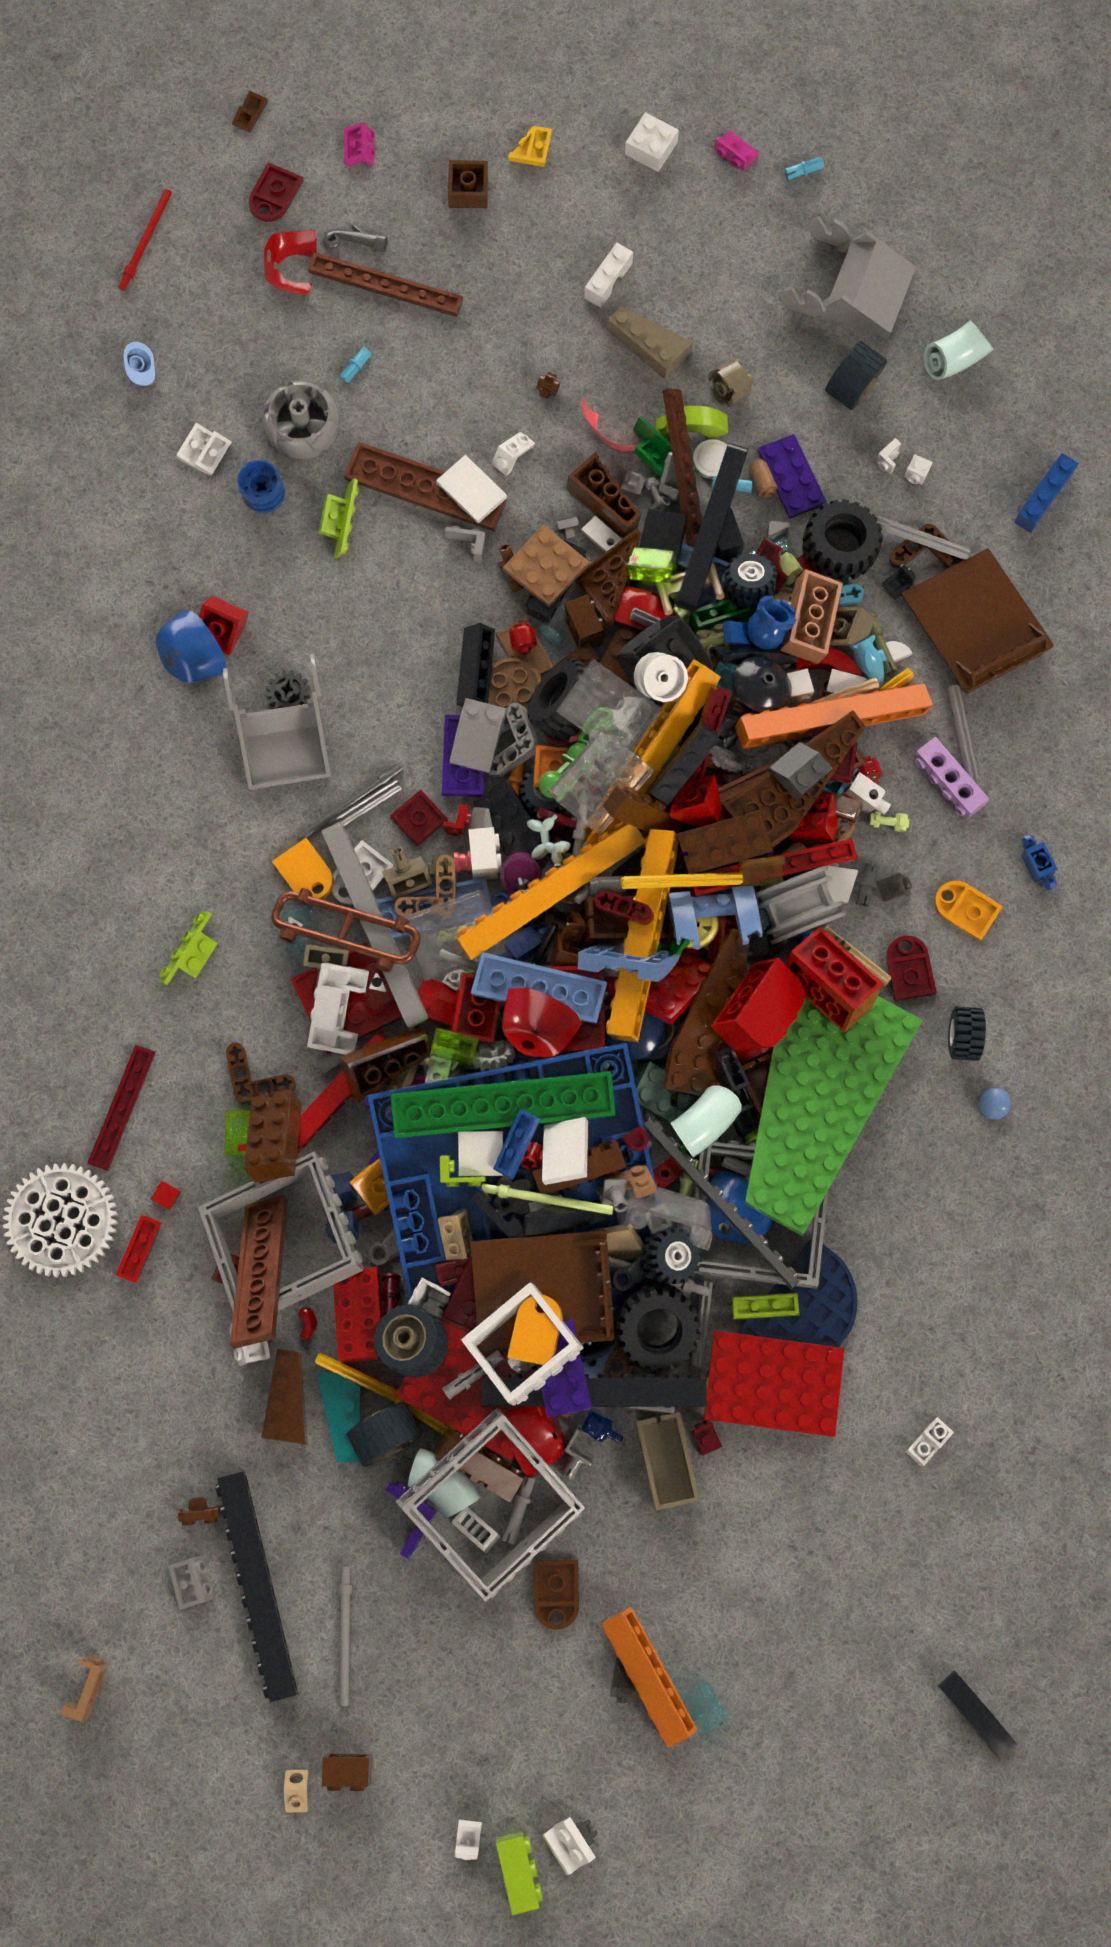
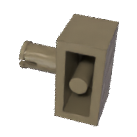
M397 847L399 856L396 849L391 851L396 866L384 870L382 873L393 899L432 885L428 869L421 856L408 861L403 847Z
M311 943L306 944L303 966L316 967L318 969L315 988L318 987L321 964L331 963L347 967L349 950Z

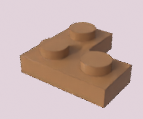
M647 1165L635 1166L630 1170L604 1177L605 1180L625 1178V1190L632 1189L636 1199L657 1193L656 1185Z

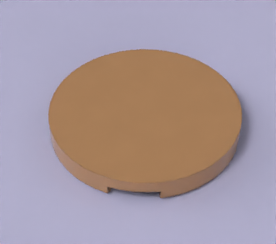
M505 658L494 663L491 670L488 704L503 707L507 710L510 704L517 702L529 711L528 703L531 701L530 697L534 694L537 684L539 685L541 682L537 669L519 658Z

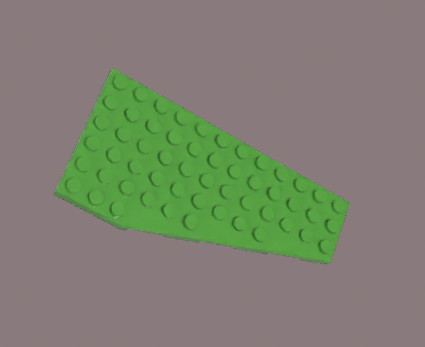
M879 996L873 1007L846 1032L839 1029L805 997L804 1004L797 1014L796 1021L787 1029V1035L778 1044L773 1046L745 1204L801 1236L804 1235L923 1021Z

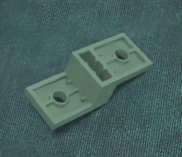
M630 1060L640 1110H647L670 1124L688 1110L671 1105L670 1098L672 1095H676V1091L662 1089L664 1069L650 1061L638 1062L637 1060ZM609 1062L605 1063L606 1067H603V1071L607 1072L610 1066Z

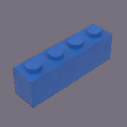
M1061 453L1020 510L1014 523L1032 533L1074 474L1079 463Z

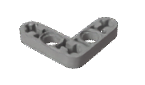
M517 702L510 704L506 710V717L516 742L494 757L490 774L496 778L505 776L535 755L536 745H540L534 727L529 721L526 708ZM526 724L525 731L522 734H520L519 730L521 726ZM516 752V758L510 761L511 754Z

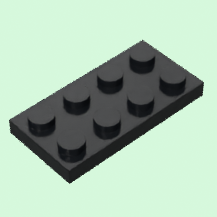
M504 778L473 802L475 807L489 809L494 834H499V844L507 856L517 852H525L532 855L534 848L542 844L540 832L533 831L527 825V821L534 820L508 779Z

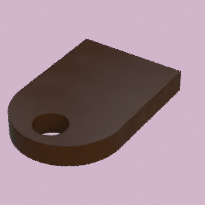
M534 1560V1610L537 1619L547 1628L556 1630L566 1628L574 1622L578 1615V1560ZM554 1611H559L563 1614V1621L558 1625L553 1624L550 1620V1615Z

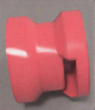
M468 851L462 854L454 852L455 872L460 873L461 870L471 872V852Z

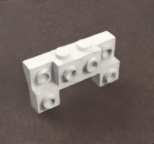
M331 963L321 964L318 987L314 992L315 1004L310 1016L312 1021L307 1047L344 1055L355 1052L358 1034L344 1031V1021L350 991L366 992L369 971Z

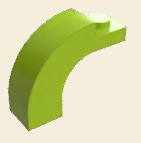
M684 406L688 432L701 433L710 439L728 434V416L725 413L705 406ZM666 415L656 419V430L665 438L670 437Z

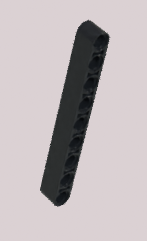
M732 443L727 444L675 606L677 608L696 613L748 452L746 447Z

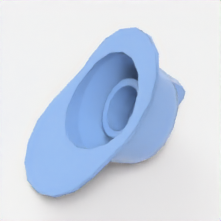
M132 342L128 344L123 354V368L126 375L137 385L148 386L152 384L155 379L153 353L143 343Z

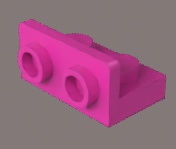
M364 122L344 128V163L348 167L362 162H366L369 166H374L375 134Z
M731 130L722 138L717 137L715 139L714 149L720 157L727 158L734 168H739L743 172L759 155L758 151Z

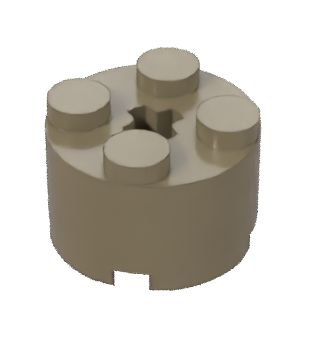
M738 358L727 361L708 374V381H712L714 386L711 388V391L723 406L727 404V407H730L751 394V385L754 384L753 377L746 373Z

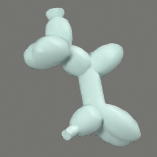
M554 814L543 822L539 820L527 821L530 829L540 832L542 844L534 848L531 856L532 859L539 860L545 857L547 853H551V859L555 863L554 867H560V862L562 861L561 853L568 851L570 844L566 841H559L556 844L550 842L548 831L553 827L557 815Z

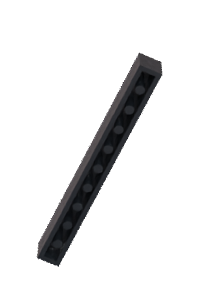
M487 1374L486 1378H482V1406L545 1407L541 1388L531 1391L527 1395L528 1399L525 1402L522 1401L514 1406L507 1402ZM509 1374V1378L500 1379L509 1391L512 1392L528 1378H522V1374ZM585 1374L592 1407L707 1406L706 1379H701L699 1374L687 1375L688 1379H679L678 1374H666L665 1379L656 1378V1374H643V1378H634V1374H621V1378H612V1374H598V1378H589V1374Z
M241 1471L217 1478L218 1483L215 1484L217 1496L222 1497L223 1501L220 1510L223 1519L227 1518L228 1528H225L228 1541H232L234 1549L231 1550V1557L233 1563H237L239 1572H236L237 1582L239 1586H243L244 1590L241 1599L243 1607H248L249 1617H246L249 1631L253 1630L255 1637L252 1640L254 1653H258L260 1662H257L259 1675H264L265 1684L262 1685L265 1699L269 1698L271 1703L296 1696L299 1693L246 1472Z

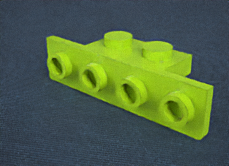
M355 478L347 484L344 499L327 494L324 500L318 533L337 539L333 557L336 559L345 554L349 546L347 537L352 529L350 521L355 512L354 499L359 492V487H357L358 480Z
M202 911L195 916L193 920L194 925L191 930H188L183 935V942L179 949L176 948L171 954L170 959L172 960L169 965L161 970L159 983L168 985L177 969L196 979L218 944L201 932L212 915L210 912Z

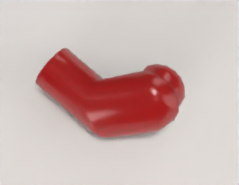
M302 1307L298 1312V1316L302 1318L305 1326L300 1337L309 1341L317 1326V1319L311 1308Z

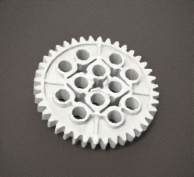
M63 1163L61 1169L58 1164H54L53 1170L46 1165L45 1172L38 1168L37 1176L30 1172V1180L22 1179L24 1186L16 1185L19 1190L18 1193L11 1192L15 1197L14 1200L7 1199L11 1207L4 1208L9 1215L3 1216V1219L8 1221L7 1224L3 1225V1228L9 1230L4 1236L11 1239L6 1243L9 1246L14 1245L10 1251L12 1253L18 1252L15 1258L17 1260L23 1259L22 1265L26 1266L30 1263L29 1269L33 1271L37 1267L38 1274L45 1270V1275L49 1277L53 1271L54 1277L58 1278L60 1272L63 1277H67L68 1271L72 1275H76V1269L83 1273L84 1265L92 1268L91 1260L99 1262L98 1254L105 1256L102 1249H110L107 1241H114V1238L110 1236V1233L117 1232V1230L112 1228V1225L118 1224V1221L112 1219V1217L118 1215L116 1211H112L117 1205L110 1203L114 1196L107 1195L110 1189L108 1187L103 1188L105 1185L104 1181L97 1182L99 1177L97 1175L91 1177L92 1172L90 1170L84 1173V1168L81 1166L77 1171L74 1164L68 1169L65 1163ZM63 1181H67V1189L64 1191H59V1184ZM86 1188L88 1195L80 1199L78 1197L79 1191ZM39 1194V1201L36 1204H31V1196ZM71 1196L77 1203L68 1202L67 1204L61 1197L69 1198ZM58 1201V1210L52 1212L50 1210V1205L53 1202ZM73 1209H79V1216L76 1219H71L70 1212ZM43 1210L45 1214L44 1216H39L36 1214V1211ZM26 1214H30V1222L28 1224L23 1225V1216ZM99 1216L100 1221L98 1225L91 1226V1218ZM57 1217H62L65 1219V1221L63 1223H58L56 1219ZM49 1221L51 1223L50 1230L43 1232V1223ZM83 1222L85 1230L79 1231L76 1229V1226L81 1225ZM65 1229L71 1230V1236L68 1239H62V1232ZM37 1235H41V1236L46 1237V1238H53V1237H54L58 1242H60V1243H62V1244H65V1245H68V1246H64V1245H61V1244H58V1243H51V1245H50V1243L48 1242V1240H46V1239H44V1238H42V1237H39V1236H37ZM86 1236H90V1245L87 1247H83V1238ZM42 1242L43 1247L41 1251L34 1252V1244ZM57 1249H62V1257L55 1260L53 1258L54 1252Z

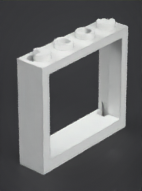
M531 1282L461 1339L507 1402L514 1406L522 1401L525 1402L528 1399L527 1395L531 1391H536L543 1387L548 1377L551 1375L555 1376L561 1372L563 1365L568 1361L575 1360L576 1356L584 1348L567 1325L560 1321L541 1296L543 1294ZM533 1296L568 1341L569 1345L515 1390L510 1392L476 1346L518 1312L520 1305L527 1298Z

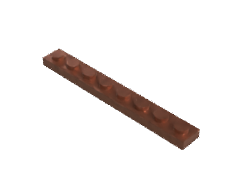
M314 252L308 267V273L455 317L458 316L463 303V296L316 252Z
M667 388L662 390L681 511L682 515L688 516L685 529L686 542L688 546L694 548L703 519L697 493L681 389Z

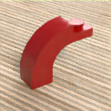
M833 648L828 649L827 656L818 664L799 657L798 662L794 663V668L798 671L822 669L831 672L832 669L862 677L857 664L845 653Z

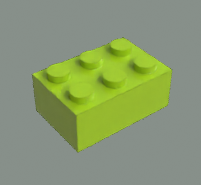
M524 1831L498 1837L496 1839V1846L512 1915L539 1909L540 1901H543L540 1883L535 1884L534 1877H537L535 1860H530L529 1853H532L529 1836L525 1837Z

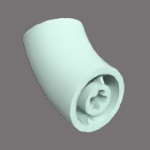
M970 320L950 335L926 346L923 354L925 369L934 380H942L967 369L994 349L977 326Z
M711 1086L705 1090L702 1096L686 1112L671 1122L672 1127L693 1158L717 1140L733 1123L741 1111L740 1100L732 1091L725 1087Z
M420 1448L412 1465L408 1489L439 1462L434 1458L433 1452ZM455 1472L427 1499L437 1507L445 1519L479 1500L481 1496L475 1486L462 1472Z

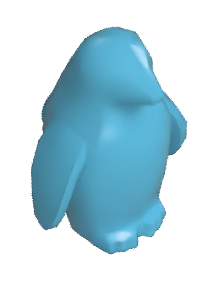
M871 635L849 645V647L854 651L855 662L861 674L868 680L876 678L880 688L884 682L883 662L886 661V657L882 649L878 651L873 646L875 635Z

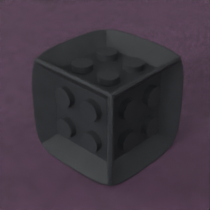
M678 616L665 617L652 624L628 642L616 654L621 668L637 691L638 689L634 683L635 667L640 659L649 653L660 652L677 657L683 662L686 670L693 659L710 670L714 668L712 660L691 628ZM639 692L652 706H663L665 703L646 697Z

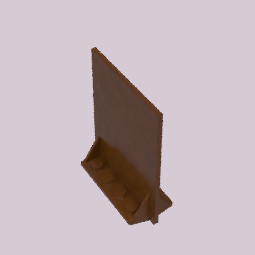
M989 548L901 593V596L967 694L1024 664L1027 665L1029 661L1041 656L1054 646Z
M606 1230L470 1241L477 1326L531 1282L543 1295L557 1302L562 1311L563 1322L573 1320L576 1337L580 1343L614 1340L612 1313L614 1308H612ZM538 1304L537 1311L543 1313L544 1310ZM517 1313L479 1344L480 1352L509 1349Z

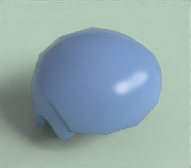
M992 1087L982 1093L978 1106L985 1117L998 1120L1009 1113L1012 1100L1009 1094L1002 1088Z

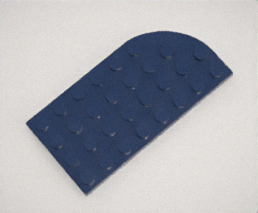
M811 1239L789 1266L796 1273L808 1274ZM823 1244L817 1289L795 1286L791 1290L788 1285L775 1284L767 1294L797 1293L799 1315L750 1318L737 1333L839 1347L850 1333L857 1313V1291L848 1267L837 1254Z

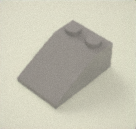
M466 698L459 719L450 763L490 774L506 719V708Z

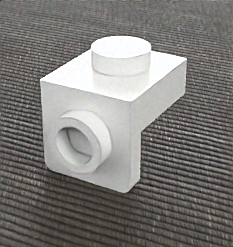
M459 1820L455 1849L456 1858L463 1860L478 1859L482 1822Z

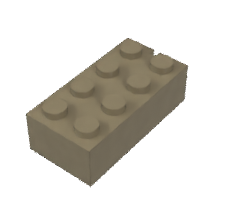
M680 1412L660 1416V1422H657L655 1417L635 1423L655 1511L700 1501Z

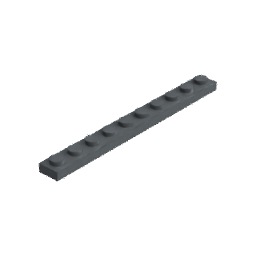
M651 1119L646 1121L643 1126L648 1134L792 1290L799 1283L797 1279L799 1275L792 1267L787 1268L782 1263L784 1260L776 1250L772 1252L767 1247L768 1241L761 1234L756 1235L752 1230L754 1226L747 1218L742 1219L737 1214L739 1211L731 1201L727 1203L722 1196L724 1194L716 1185L712 1187L707 1181L709 1177L702 1169L697 1170L692 1165L694 1163L693 1159L687 1153L682 1154L679 1151V1144L672 1137L668 1138L663 1133L665 1129L658 1121L653 1122Z

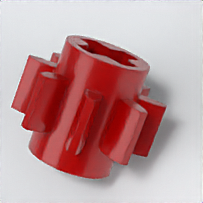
M529 1143L521 1161L522 1166L527 1169H535L536 1165L542 1167L543 1147L539 1143Z

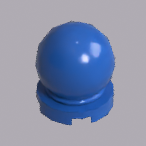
M764 596L759 601L756 608L757 612L749 618L747 625V634L753 645L760 649L771 650L777 648L785 640L787 631L797 621L794 617L796 611L786 601L781 600L778 602L772 600L773 596Z

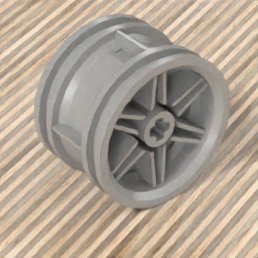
M827 866L796 876L755 894L759 902L758 910L764 909L772 925L770 930L766 931L767 935L772 934L774 940L770 941L771 945L847 915L845 911H840L839 907L843 905L842 902H834L830 895L827 883L832 880V877L825 874V871L828 870Z

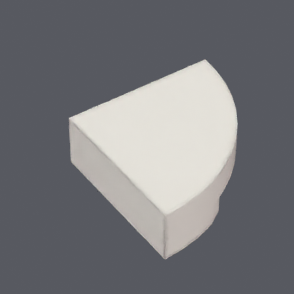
M896 641L886 642L894 662L912 655V651L905 644Z

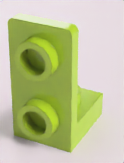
M451 1155L440 1156V1183H446V1187H457L459 1182H468V1186H482L481 1182L487 1181L486 1176L451 1177V1173H455V1160H451Z

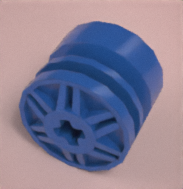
M254 460L244 465L238 473L237 484L246 504L252 510L258 513H268L274 511L282 504L286 491L280 475L273 464L265 460Z

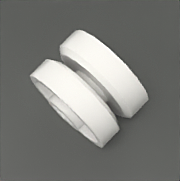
M660 652L649 653L642 657L634 671V683L638 691L646 697L661 702L673 701L678 698L685 690L688 681L687 670L683 662L677 657Z

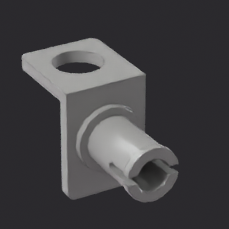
M625 1178L607 1179L604 1181V1187L596 1188L595 1192L601 1204L613 1205L617 1212H623L628 1208V1202L624 1198Z
M580 1427L577 1428L565 1449V1452L569 1453L570 1458L560 1472L563 1476H566L569 1469H571L567 1477L570 1480L574 1479L582 1463L589 1466L593 1463V1460L571 1448L581 1430Z

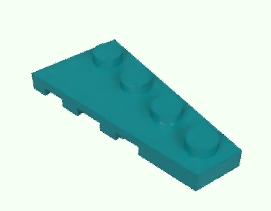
M318 1372L317 1377L336 1461L360 1462L346 1434L360 1423L361 1385L334 1372Z

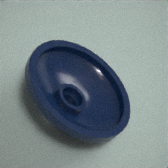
M611 1006L606 1011V1046L625 1042L628 1046L630 1060H641L654 1054L662 1045L666 1034V1023L661 1019L644 1012L638 1042L615 1040L607 1034L606 1024L612 1012Z

